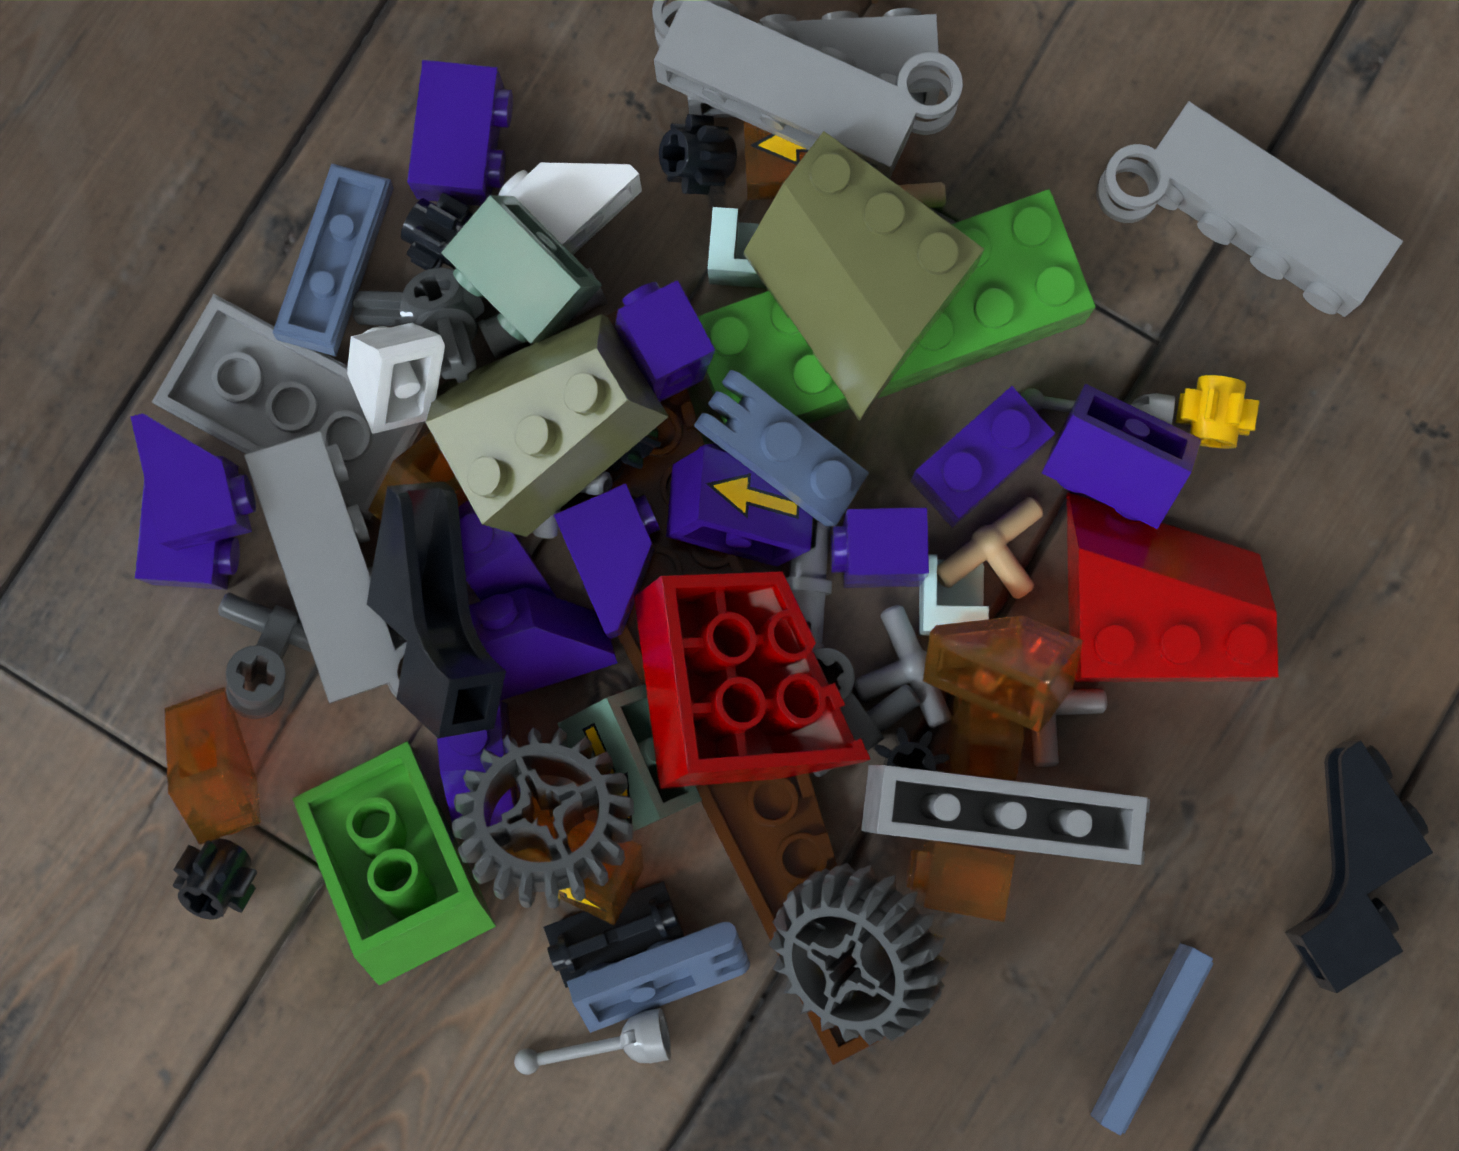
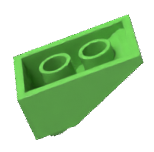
M408 741L292 798L353 956L379 986L496 927L477 881L474 879L469 864L464 863L458 851L460 846Z

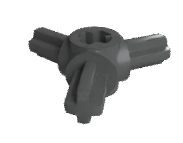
M432 268L423 271L411 279L403 292L359 291L354 295L353 318L359 325L399 326L414 323L440 334L445 344L440 375L444 379L456 378L458 383L469 380L468 373L477 367L471 341L478 332L476 319L484 313L482 302L484 296L477 297L462 287L455 279L453 269Z

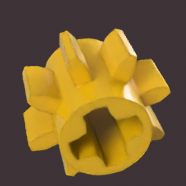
M1218 375L1198 377L1196 390L1186 388L1185 393H1180L1176 424L1191 425L1190 434L1201 439V446L1220 449L1236 448L1238 435L1249 436L1250 431H1255L1260 401L1244 399L1246 383L1242 380Z

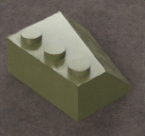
M823 131L782 184L746 246L744 256L787 318H790L813 350L812 353L824 371L829 373L847 399V404L860 421L976 270L984 248Z
M601 314L546 338L539 343L530 345L468 373L469 380L458 383L456 379H453L438 386L436 400L431 402L426 424L482 525L527 537L669 416L608 317Z

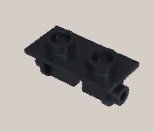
M664 881L599 905V907L606 911L591 908L543 927L550 944L547 950L554 970L560 972L565 988L568 987L567 981L585 975L594 966L603 963H616L645 952L651 945L659 941L676 940L684 937Z

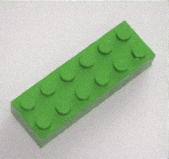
M1050 189L951 224L984 248L978 266L877 399L1077 327L1086 322L1096 306ZM769 291L697 316L715 348L714 355L705 374L713 395L716 391L722 392L737 403L740 402L741 399L729 391L722 383L729 370H734L745 376L806 424L851 409L843 393L829 373L824 371L813 355L811 347L792 320L787 318ZM721 416L723 424L725 425L727 420Z

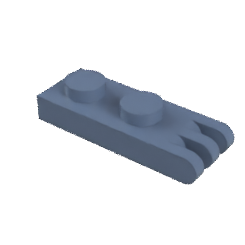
M729 370L722 383L729 391L741 399L740 402L737 403L726 394L716 391L708 404L715 412L725 418L727 422L724 425L713 416L702 413L694 424L695 427L824 526H836L869 472L745 376L734 370Z
M721 922L676 940L659 941L651 945L645 952L619 962L603 963L594 966L585 975L567 981L574 1006L589 1032L592 1033L626 1020L642 1011L652 1010L741 976L748 971L750 960L735 926L730 922Z

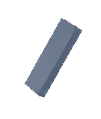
M331 163L272 332L276 340L337 356L353 309L354 295L361 286L394 189L391 179Z
M1179 944L1090 1114L1100 1125L1120 1136L1127 1131L1214 964L1212 962L1213 958L1188 945Z

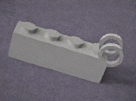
M654 0L652 14L655 25V37L659 48L670 28L667 26V23L676 15L683 0H676L668 5L666 3L669 0ZM897 8L886 12L883 17L859 18V15L855 12L835 11L822 16V20L797 21L796 17L788 14H773L761 18L758 23L760 25L764 21L779 23L794 32L798 37V42L818 51L823 47L839 50L855 61L856 68L876 77H879L882 73L898 77L904 63L914 55L922 52L939 53L937 14L921 15V12L914 8ZM929 65V66H922V67L916 69V70L931 69V70H936V71L940 72V68H939V67L930 66V65ZM918 83L909 89L910 95L917 102L924 105L937 104L940 92L938 86L932 83ZM688 96L689 114L714 116V118L734 117Z
M683 0L654 59L657 82L807 150L812 147L822 132L825 131L889 179L912 132L920 135L935 134L945 129L951 123L955 116L963 87L962 75L958 66L944 54L937 52L916 54L904 63L898 77L886 73L876 77L856 68L855 61L839 50L823 47L818 51L798 42L796 34L779 23L764 21L760 25L740 16L738 8L727 0ZM922 66H936L945 71L949 78L936 70L916 69ZM918 83H932L944 92L947 99L937 105H924L917 102L910 95L909 89ZM915 116L923 119H938L929 122H924L916 120Z
M1188 101L1156 149L1147 145L1133 144L1118 150L1107 164L1096 189L1097 201L1102 211L1111 219L1122 223H1134L1146 218L1157 204L1168 210L1179 208L1199 221L1197 223L1199 230L1211 240L1223 245L1234 244L1251 256L1250 262L1261 273L1277 280H1281L1284 277L1304 290L1303 297L1310 305L1324 313L1333 315L1337 312L1343 317H1346L1364 301L1403 242L1397 236L1190 101ZM1139 157L1146 159L1148 163L1145 164L1141 161L1128 158ZM1121 172L1138 174L1147 183L1149 195L1134 197L1126 194L1119 187L1116 181V174ZM1109 196L1120 206L1133 210L1127 211L1118 208L1112 203Z
M319 431L244 455L329 704L386 684L392 694L397 697L399 687L397 669L400 660L405 655L407 642L393 628L388 629L386 622L367 605L373 567L367 568L359 544L370 541L358 504L346 508L338 484L348 481L349 477L338 445L334 444L325 447Z
M868 765L861 831L1144 865L1145 851H1143L1146 812L1149 813L1150 799L1148 797L887 765Z

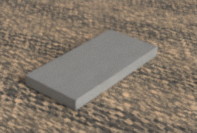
M213 294L152 403L245 454L320 431L325 447L337 444L342 455L349 480L338 485L346 508L358 504L363 518L374 523L384 505L387 486H394L428 427L426 421L372 434L347 375V365L325 353L276 340L272 333L273 325Z

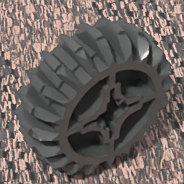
M532 728L528 734L529 745L519 748L516 740L506 735L505 739H503L505 755L502 757H498L495 753L484 749L480 759L486 773L466 770L463 779L465 786L471 792L456 794L454 798L455 809L463 816L452 822V829L455 837L465 840L458 848L462 861L464 863L477 862L472 873L474 879L479 884L496 878L493 890L495 896L501 900L508 897L516 887H519L520 904L527 909L534 903L536 892H545L548 906L556 909L560 905L559 890L570 888L572 897L577 901H582L586 897L583 883L585 878L588 877L592 882L600 886H605L609 880L608 872L601 862L619 866L623 864L625 860L624 850L617 843H625L633 839V825L624 819L634 814V802L632 798L622 795L628 788L626 776L623 773L610 774L613 768L612 757L607 752L591 758L593 751L592 742L586 736L580 739L572 748H568L567 733L561 728L553 735L551 743H542L539 730ZM539 776H559L574 782L559 787L550 786L543 782ZM517 784L520 791V799L516 806L508 812L501 814L503 821L490 826L491 817L497 803L510 788ZM532 797L536 799L541 811L549 810L550 818L552 815L554 816L553 826L556 839L552 837L547 825L539 826L538 818L534 819L535 810ZM599 808L598 820L592 834L579 849L572 853L568 844V834L572 828L585 821L584 814ZM511 848L516 853L528 848L538 849L545 853L550 861H525L510 855L505 850Z
M845 863L834 867L831 871L824 868L822 871L813 873L803 884H798L787 895V900L783 903L784 906L778 910L777 917L772 921L777 931L774 932V937L769 946L780 954L777 957L773 970L785 974L789 978L784 993L797 994L803 1001L800 1015L813 1011L821 1018V1031L833 1028L836 1025L839 1027L845 1042L861 1035L869 1046L876 1041H881L884 1037L893 1041L897 1037L903 1036L914 1025L918 1026L929 1015V1008L941 997L942 989L945 987L941 979L946 974L949 962L938 955L943 950L946 938L929 931L935 913H920L914 906L918 892L902 895L896 890V875L883 878L879 882L872 865L859 868L854 872L850 865Z

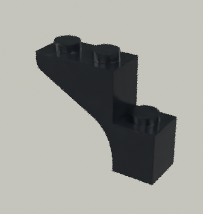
M444 481L387 486L367 605L407 641L396 699L437 738L494 729L506 670L484 648L472 622L468 602L456 493Z
M1361 740L1342 742L1331 749L1325 757L1332 861L1331 879L1327 891L1318 906L1303 921L1285 932L1319 987L1334 993L1342 991L1403 952L1393 936L1394 933L1399 931V926L1392 913L1379 898L1375 897L1370 900L1367 894L1433 853L1423 837L1429 833L1424 819L1410 802H1400L1388 783V780L1393 778V775L1386 760L1376 748L1371 745L1365 747Z

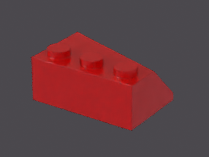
M1069 492L1066 494L1070 682H1255L1279 677L1277 611L1260 554L1165 523H1161L1159 528L1156 529L1144 522L1127 519L1106 504Z
M783 571L660 576L634 597L660 789L782 779L871 760L862 739H854L840 708L845 706V703L836 684H828L812 650L816 641Z

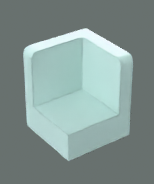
M713 207L708 258L709 284L767 288L744 256V250L759 224L739 222L738 209Z
M928 554L929 574L919 586V636L983 637L988 633L989 606H983V563L951 588L942 586L937 580V566L944 560L937 559V554Z

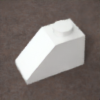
M540 162L530 173L522 170L512 176L501 188L499 196H515L574 255L641 193L642 187L639 173L630 164Z
M407 323L390 328L386 326L374 327L363 334L351 336L347 375L372 434L426 421L431 402L436 400L445 348L440 334L414 323Z

